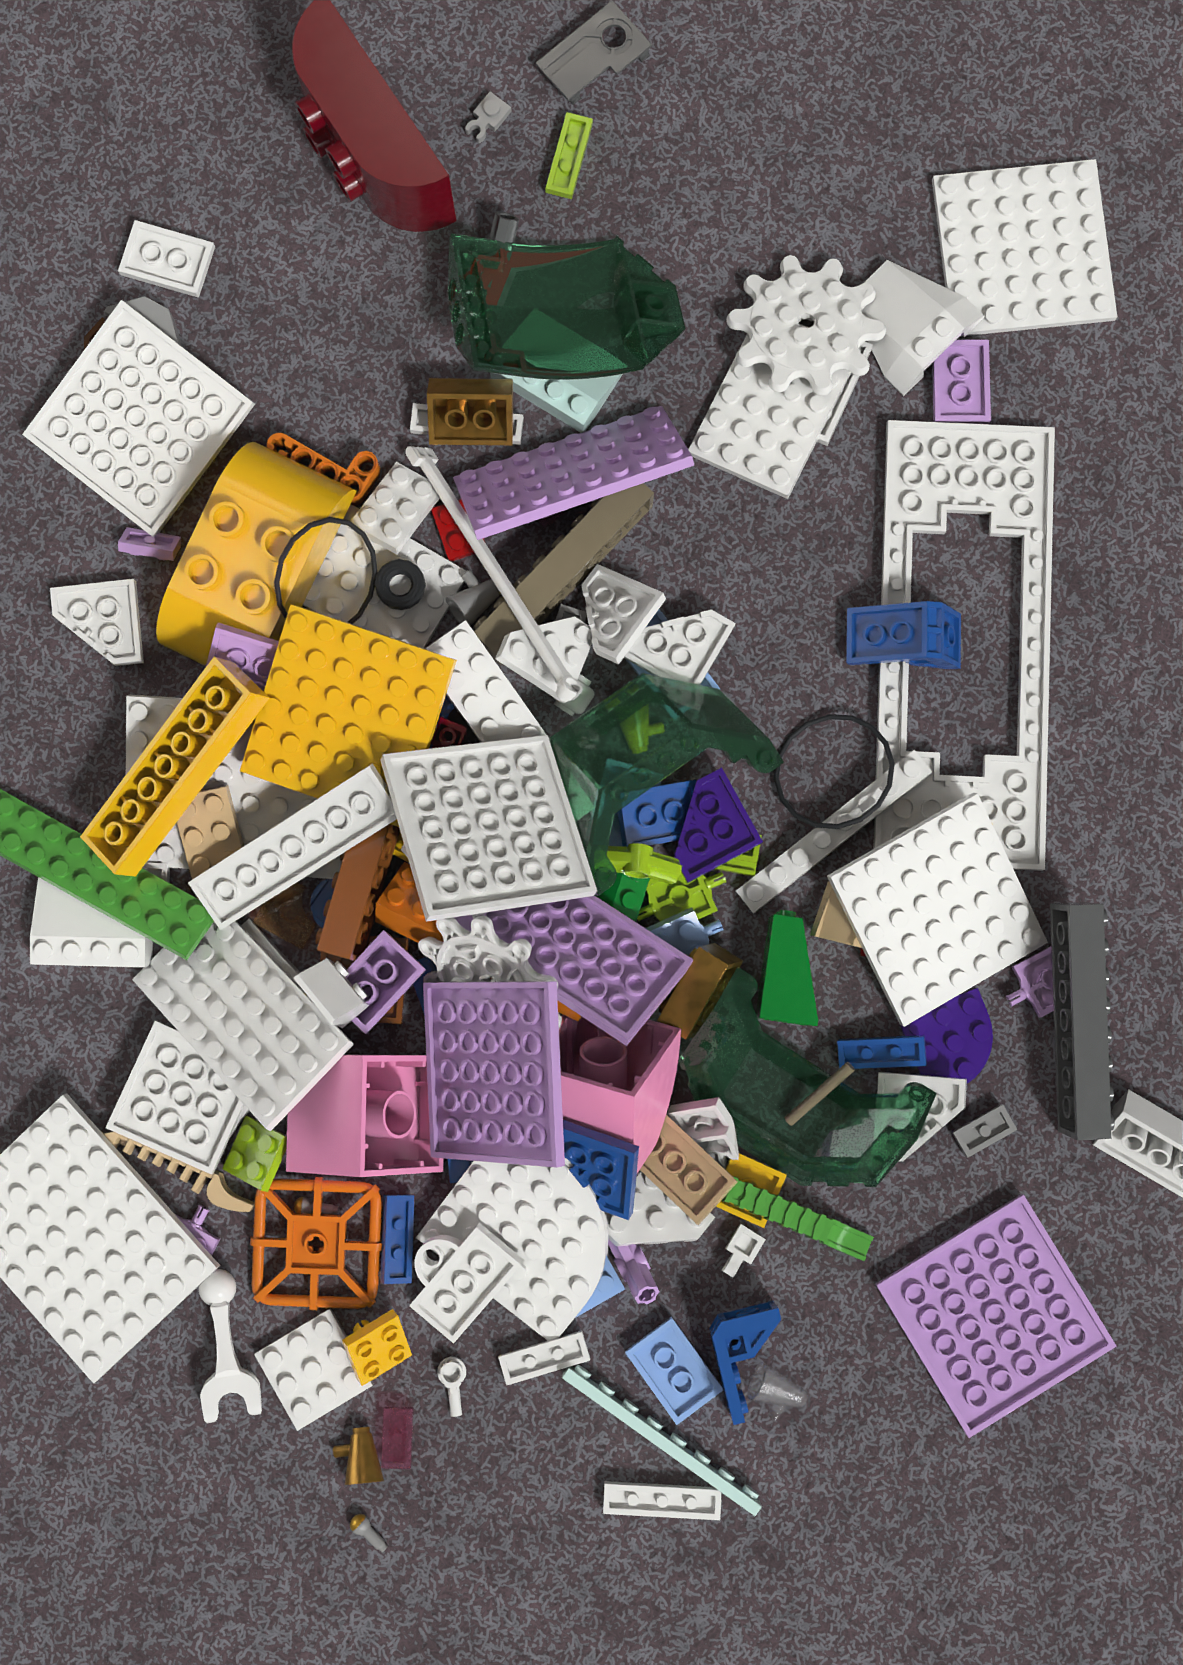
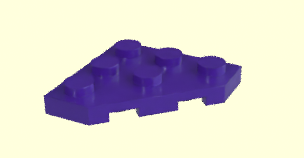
M722 768L697 780L674 856V858L679 859V863L682 865L681 873L687 883L763 843Z

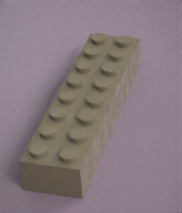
M644 483L594 500L590 505L592 509L586 516L583 514L578 516L571 525L573 529L566 536L560 535L552 544L553 550L547 556L541 555L532 566L534 570L527 577L522 575L514 583V589L537 625H540L594 567L605 558L653 507L654 492ZM503 596L494 604V612L488 618L483 616L474 625V633L499 666L502 663L495 658L504 636L510 632L523 629Z

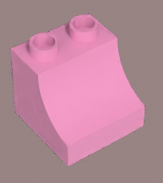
M344 1054L288 1113L286 1172L352 1177L443 1172V1158L431 1157L426 1055Z

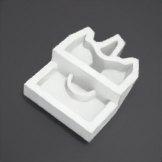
M719 1097L670 1105L667 1112L669 1117L724 1169L727 1162L726 1156L731 1160H739L733 1118Z

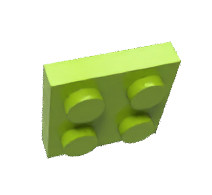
M245 1116L222 1169L255 1188L268 1192L286 1152L287 1135L275 1129L269 1131L258 1120Z

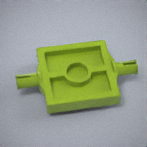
M722 871L707 879L702 875L689 883L686 882L682 873L676 883L673 884L650 879L646 889L649 905L640 908L639 914L646 913L638 916V922L652 915L661 922L689 908H693L698 920L717 912V907L712 899L711 889L726 883L725 877L714 882V880L724 876Z

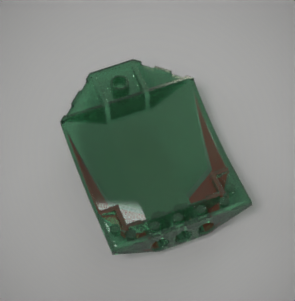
M452 233L449 237L447 296L456 347L460 350L473 371L536 379L572 380L606 377L643 370L686 329L676 285L669 279H666L664 282L652 271L654 267L639 254L634 256L624 247V241L617 235L612 240L573 245L503 243L496 240Z

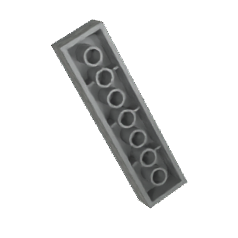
M1050 903L1058 1132L1077 1141L1112 1139L1111 1130H1114L1115 1121L1111 1113L1110 1101L1113 1100L1114 1092L1110 1084L1109 1072L1112 1071L1113 1062L1108 1049L1112 1033L1107 1020L1111 1004L1106 991L1110 975L1105 962L1109 946L1104 933V927L1108 922L1107 912L1104 909V904Z

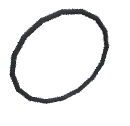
M327 517L310 522L289 540L278 560L274 580L277 606L285 620L288 613L282 604L280 578L284 560L296 540L311 528L329 522L349 526L361 535L370 552L372 578L369 592L358 613L347 623L353 624L363 615L374 594L375 580L378 573L376 554L366 533L350 520Z
M828 714L805 722L787 737L776 757L774 782L779 800L794 818L815 828L841 829L862 822L881 807L892 787L895 763L888 741L874 725L853 715ZM829 719L851 720L870 729L884 745L889 761L887 785L877 803L860 817L839 824L817 823L798 814L784 798L779 781L781 759L792 739L807 727Z

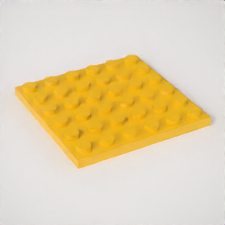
M290 604L264 689V693L270 699L256 716L240 771L317 799L371 764L375 766L387 785L380 761L383 754L429 749L457 660ZM397 819L390 823L394 826L399 827Z

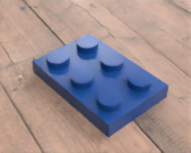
M696 780L615 793L622 846L628 847V844L631 843L651 846L679 840Z

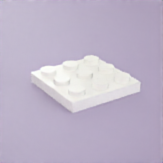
M331 1308L254 1354L297 1431L374 1384L371 1380L361 1386L356 1379L342 1339L347 1337Z

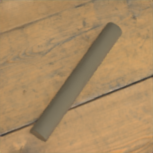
M846 1062L784 1117L786 1122L791 1126L794 1125L855 1071L854 1067L849 1062Z

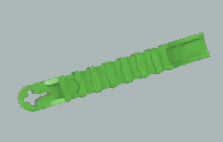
M734 1177L738 1181L737 1184L721 1200L733 1203L735 1207L747 1209L749 1213L761 1215L764 1217L763 1219L768 1221H775L782 1227H789L796 1233L805 1234L807 1238L820 1240L819 1243L862 1261H865L867 1251L874 1238L835 1219L826 1218V1215L812 1212V1209L798 1206L793 1201L784 1200L779 1195L770 1194L765 1189L756 1188L751 1183L742 1182L737 1177Z

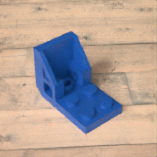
M923 601L847 608V664L862 665L904 661L913 666L961 669V613L946 604Z
M774 1301L717 1314L709 1327L733 1425L745 1423L743 1414L748 1413L742 1389L737 1390L736 1384L741 1383L736 1362L754 1358L781 1321L779 1308ZM738 1339V1342L732 1345L731 1341Z

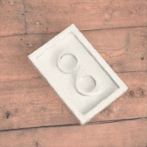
M135 220L118 272L125 277L199 298L215 245L213 242Z
M396 462L355 514L351 522L363 530L370 540L397 555L440 497L427 478Z

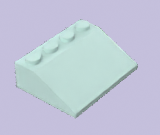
M536 309L530 313L501 348V350L513 352L536 369L598 373L625 371L628 367L622 361ZM493 365L489 367L492 379H513V392L580 433L586 432L624 373L552 378L521 375Z

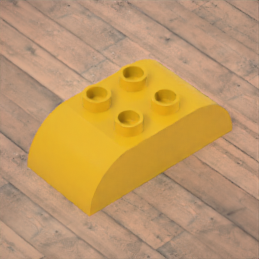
M250 442L243 446L233 456L220 475L166 589L157 619L156 635L158 642L206 666L215 628L218 623L279 641L286 620L277 606L274 580L278 560L291 537L308 523L327 517L344 519L357 490L256 442ZM329 522L313 527L295 541L284 560L280 578L282 604L287 613L290 604L299 607L303 606L341 524Z

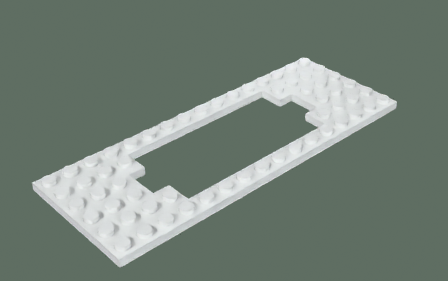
M888 420L881 605L911 603L913 533L945 534L947 513L989 514V536L1022 538L1017 756L984 755L983 777L939 775L940 753L917 752L932 770V773L874 818L873 849L971 793H978L1013 869L1045 870L1055 427ZM904 661L879 663L877 730L888 741L895 764L912 752L906 751L909 664ZM878 738L876 779L889 770V761L884 745Z

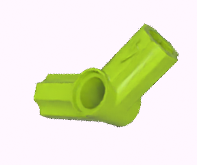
M639 843L628 844V847L597 845V848L594 850L593 860L596 871L624 873L629 877L651 878L668 884L676 883L681 875L682 865H680L679 859L653 852V848L649 845Z

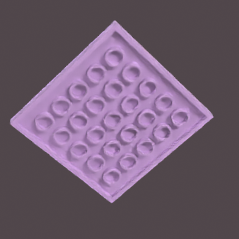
M557 981L423 983L431 1157L556 1168L565 1166Z
M1023 1194L1015 1197L875 1284L968 1438L1117 1347Z

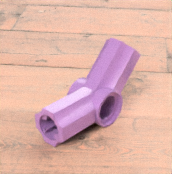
M608 1239V1245L615 1257L614 1262L622 1278L628 1283L638 1304H649L656 1300V1296L660 1291L649 1271L651 1267L640 1246L636 1244L616 1246Z

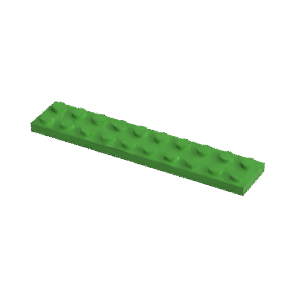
M0 789V856L181 958L188 960L214 922L199 899L143 868L136 877L114 874L81 839L80 836L82 834Z

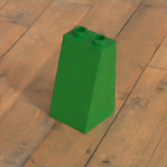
M779 910V912L770 916L768 920L755 1018L813 1027L818 1026V1015L803 918L796 917V912Z

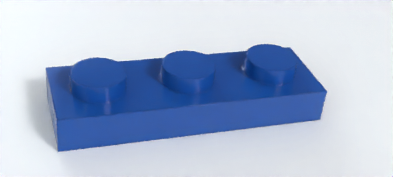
M925 1035L838 1039L837 1041L839 1068L846 1062H849L854 1069L926 1066L927 1064Z
M383 1195L380 1279L382 1284L412 1283L414 1195Z

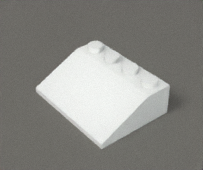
M38 877L30 932V964L146 967L150 965L153 957V941Z

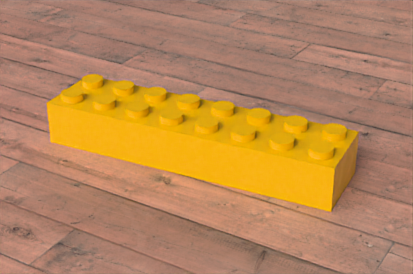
M214 656L82 833L81 839L114 874L136 877L270 697L234 662Z

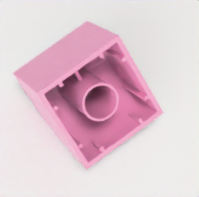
M562 1015V1022L559 1028L563 1120L639 1146L638 1173L654 1149L666 1117L677 1071L681 1028L647 1020L626 1046L584 1017H581L578 1022Z

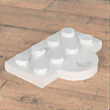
M480 1222L463 1242L449 1235L433 1236L423 1243L415 1256V1271L425 1287L409 1306L454 1343L520 1268L524 1259ZM426 1250H435L439 1254L440 1259L438 1261L431 1260L427 1256Z

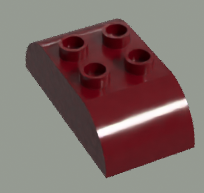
M314 0L300 17L292 43L293 61L304 95L303 98L295 102V106L306 124L303 131L310 145L320 158L328 155L336 169L332 172L348 201L352 202L362 196L370 210L385 223L406 231L426 232L441 229L456 222L449 174L330 0Z

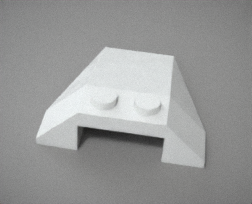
M886 260L864 282L873 286L876 295L874 301L863 308L862 313L867 318L880 320L886 327V334L883 339L879 341L869 340L867 342L873 345L871 351L884 377L903 396L924 377L923 371L960 335L965 337L985 318L966 297L889 260Z

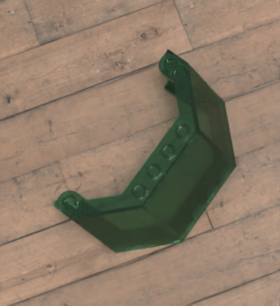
M641 673L549 737L597 888L595 895L598 896L609 889L615 883L617 877L616 869L607 857L615 813L707 748L723 750L731 763H736L740 759H746L747 764L760 773H769L784 763L771 740L719 689Z
M737 967L678 1059L681 1069L686 1070L689 1077L687 1084L694 1101L719 1097L733 1118L738 1146L772 1168L785 1173L788 1178L801 1186H811L813 1182H826L827 1186L848 1187L850 1183H864L865 1187H876L918 1140L937 1093L921 1083L910 1082L898 1094H860L841 1082L794 1125H789L784 1117L832 1075L762 1031L751 1002L758 989L757 981L753 976Z

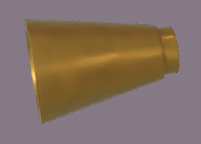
M370 1427L352 1428L353 1435H351L350 1444L333 1447L335 1458L348 1457L345 1485L384 1481L373 1436L370 1433Z

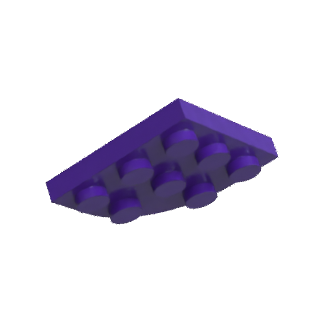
M978 988L957 995L906 1026L900 1025L904 1036L925 1035L927 1064L926 1066H916L919 1075L967 1079L968 1084L982 1071L991 1053L993 1029Z

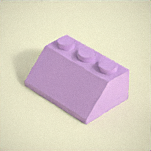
M384 930L347 969L349 974L346 978L352 985L357 983L367 994L364 1000L369 1006L352 1020L365 1034L374 1027L426 970L399 942Z

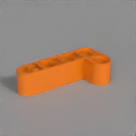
M275 433L267 441V448L298 463L304 458H309L312 460L308 466L309 468L323 475L327 472H334L336 474L334 480L348 487L352 485L358 486L359 491L351 502L353 506H357L365 500L380 475L378 460L369 451L359 452L346 470L286 434ZM284 445H285L287 451H288L290 454H292L291 457L289 456V454H288L287 452H285V451H283V450H279V451L277 452L276 448H277V447L283 448ZM366 462L374 464L373 468L368 472L360 470L361 465Z

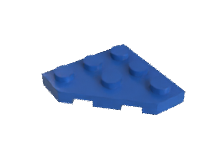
M563 1120L564 1157L573 1165L569 1171L583 1188L588 1185L591 1186L597 1196L596 1202L601 1211L629 1220L634 1209L639 1146Z

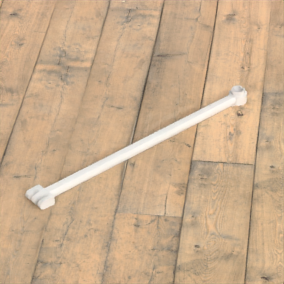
M408 446L406 448V456L413 466L421 467L557 681L556 695L563 702L574 701L582 692L581 684L567 672L484 540H477L468 515L435 465L439 459L434 451L426 447Z

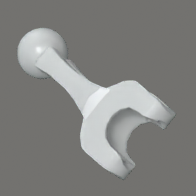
M216 1269L199 1285L201 1299L210 1305L217 1343L216 1369L204 1383L200 1394L203 1417L206 1423H212L217 1420L219 1400L228 1393H238L245 1400L247 1411L250 1415H259L262 1411L259 1379L252 1372L240 1366L234 1350L229 1320V1302L236 1293V1282L234 1277L223 1269Z

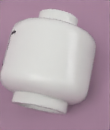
M581 674L577 680L582 686L581 694L574 701L562 703L555 699L554 705L571 716L574 713L582 714L594 697V691L589 687L591 681Z

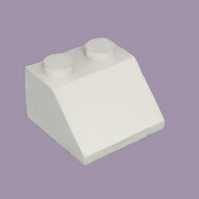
M326 958L293 978L329 1023L337 1027H345L369 1006L364 1000L367 994L357 983L352 985L346 978L349 972L339 961L334 963Z

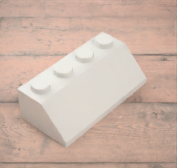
M1128 1089L1111 1111L1115 1121L1114 1130H1111L1112 1139H1097L1093 1145L1183 1197V1121Z

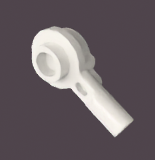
M450 1356L440 1362L437 1374L439 1380L448 1388L450 1416L457 1417L462 1415L459 1386L466 1376V1366L461 1359Z

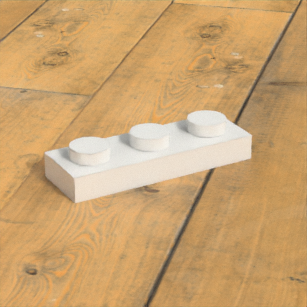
M582 1330L561 1336L558 1339L508 1352L498 1357L506 1386L590 1361Z

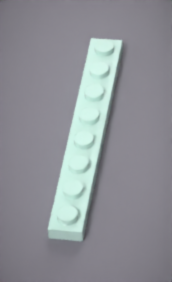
M577 1364L575 1368L570 1366L565 1369L562 1375L565 1381L752 1515H757L762 1505L760 1500L757 1499L759 1494L746 1484L743 1488L733 1481L735 1477L723 1467H720L719 1470L715 1469L709 1464L711 1459L701 1451L696 1450L693 1453L685 1447L687 1442L675 1433L669 1436L661 1430L663 1425L651 1416H648L647 1419L637 1413L639 1408L628 1399H624L622 1402L613 1396L615 1391L606 1383L601 1381L598 1385L590 1379L591 1373Z

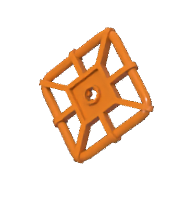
M315 1177V1180L274 1178L268 1192L257 1189L254 1206L253 1237H250V1245L253 1246L251 1279L253 1299L257 1303L261 1302L270 1306L309 1307L310 1310H318V1307L347 1309L372 1307L376 1303L375 1298L378 1293L380 1251L382 1250V1241H380L382 1209L380 1188L376 1184L372 1185L366 1182L324 1180L323 1177ZM274 1190L314 1191L313 1214L294 1213ZM323 1192L364 1194L342 1215L322 1214ZM266 1198L287 1219V1238L265 1237ZM370 1200L369 1241H347V1220ZM315 1236L324 1242V1246H321L317 1252L314 1251L313 1246L308 1244ZM264 1247L286 1248L285 1268L263 1287ZM345 1250L368 1251L367 1290L345 1269ZM290 1273L311 1274L310 1295L270 1294V1292ZM319 1274L338 1275L358 1297L319 1296Z

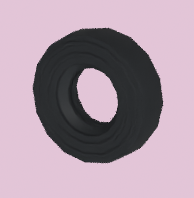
M402 559L392 560L383 565L377 573L375 580L377 596L383 604L396 610L410 609L418 604L424 595L426 587L424 575L419 567L408 560ZM400 574L407 576L411 580L410 590L403 595L394 594L389 586L391 579Z

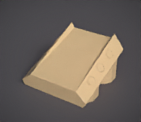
M828 882L810 935L862 948L830 882Z

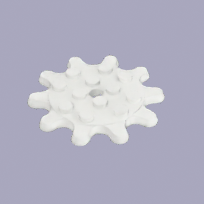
M792 255L786 256L781 261V277L777 280L767 281L754 274L747 277L743 288L752 297L753 306L747 309L732 310L727 316V325L731 329L746 332L750 338L749 343L738 350L736 354L737 363L743 367H749L756 363L769 365L772 371L768 381L771 390L783 392L789 387L793 379L801 377L810 382L815 394L825 396L833 388L831 376L836 370L845 369L856 376L865 375L869 371V361L861 354L859 346L865 341H879L886 334V327L880 320L867 318L862 313L863 308L875 299L876 292L871 284L863 283L856 287L843 285L840 282L843 267L837 259H829L820 271L813 273L803 270L798 259ZM802 318L803 320L814 321V325L810 328H804L799 325V322Z
M484 915L472 920L471 931L463 928L454 917L437 920L436 927L442 934L444 942L429 936L421 939L418 943L422 954L430 958L437 967V971L427 973L424 976V983L490 982L489 978H492L491 982L557 981L551 975H543L536 972L529 964L528 958L531 954L532 946L526 939L522 938L512 943H506L496 935L491 919ZM558 1013V1024L560 1028L562 1018Z

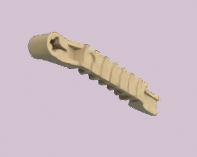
M116 1132L104 1134L116 1149L119 1143L125 1146L122 1151L128 1155L132 1154L136 1145L141 1147L142 1149L137 1158L146 1161L150 1152L155 1153L156 1156L152 1164L157 1167L162 1165L165 1158L170 1160L166 1170L172 1174L176 1172L179 1165L184 1166L185 1168L179 1179L185 1183L189 1181L194 1171L199 1173L191 1188V1191L197 1194L200 1193L207 1179L211 1178L207 1187V1196L214 1205L238 1212L254 1210L255 1202L235 1194L228 1187L223 1173L215 1170L214 1174H209Z

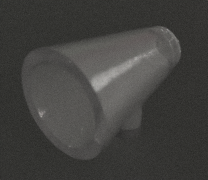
M760 1362L757 1365L748 1386L749 1400L773 1404L768 1413V1416L773 1420H779L785 1406L803 1408L808 1398L806 1390H803L801 1386L765 1362Z

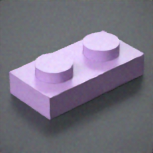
M128 527L118 541V551L126 552L135 556L155 557L159 560L173 561L181 548V537L157 533L152 537L145 530Z

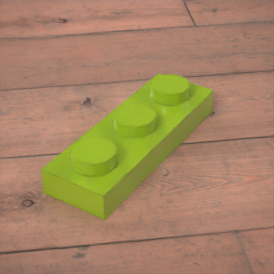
M566 112L545 188L546 193L568 199L573 198L593 125L592 118Z

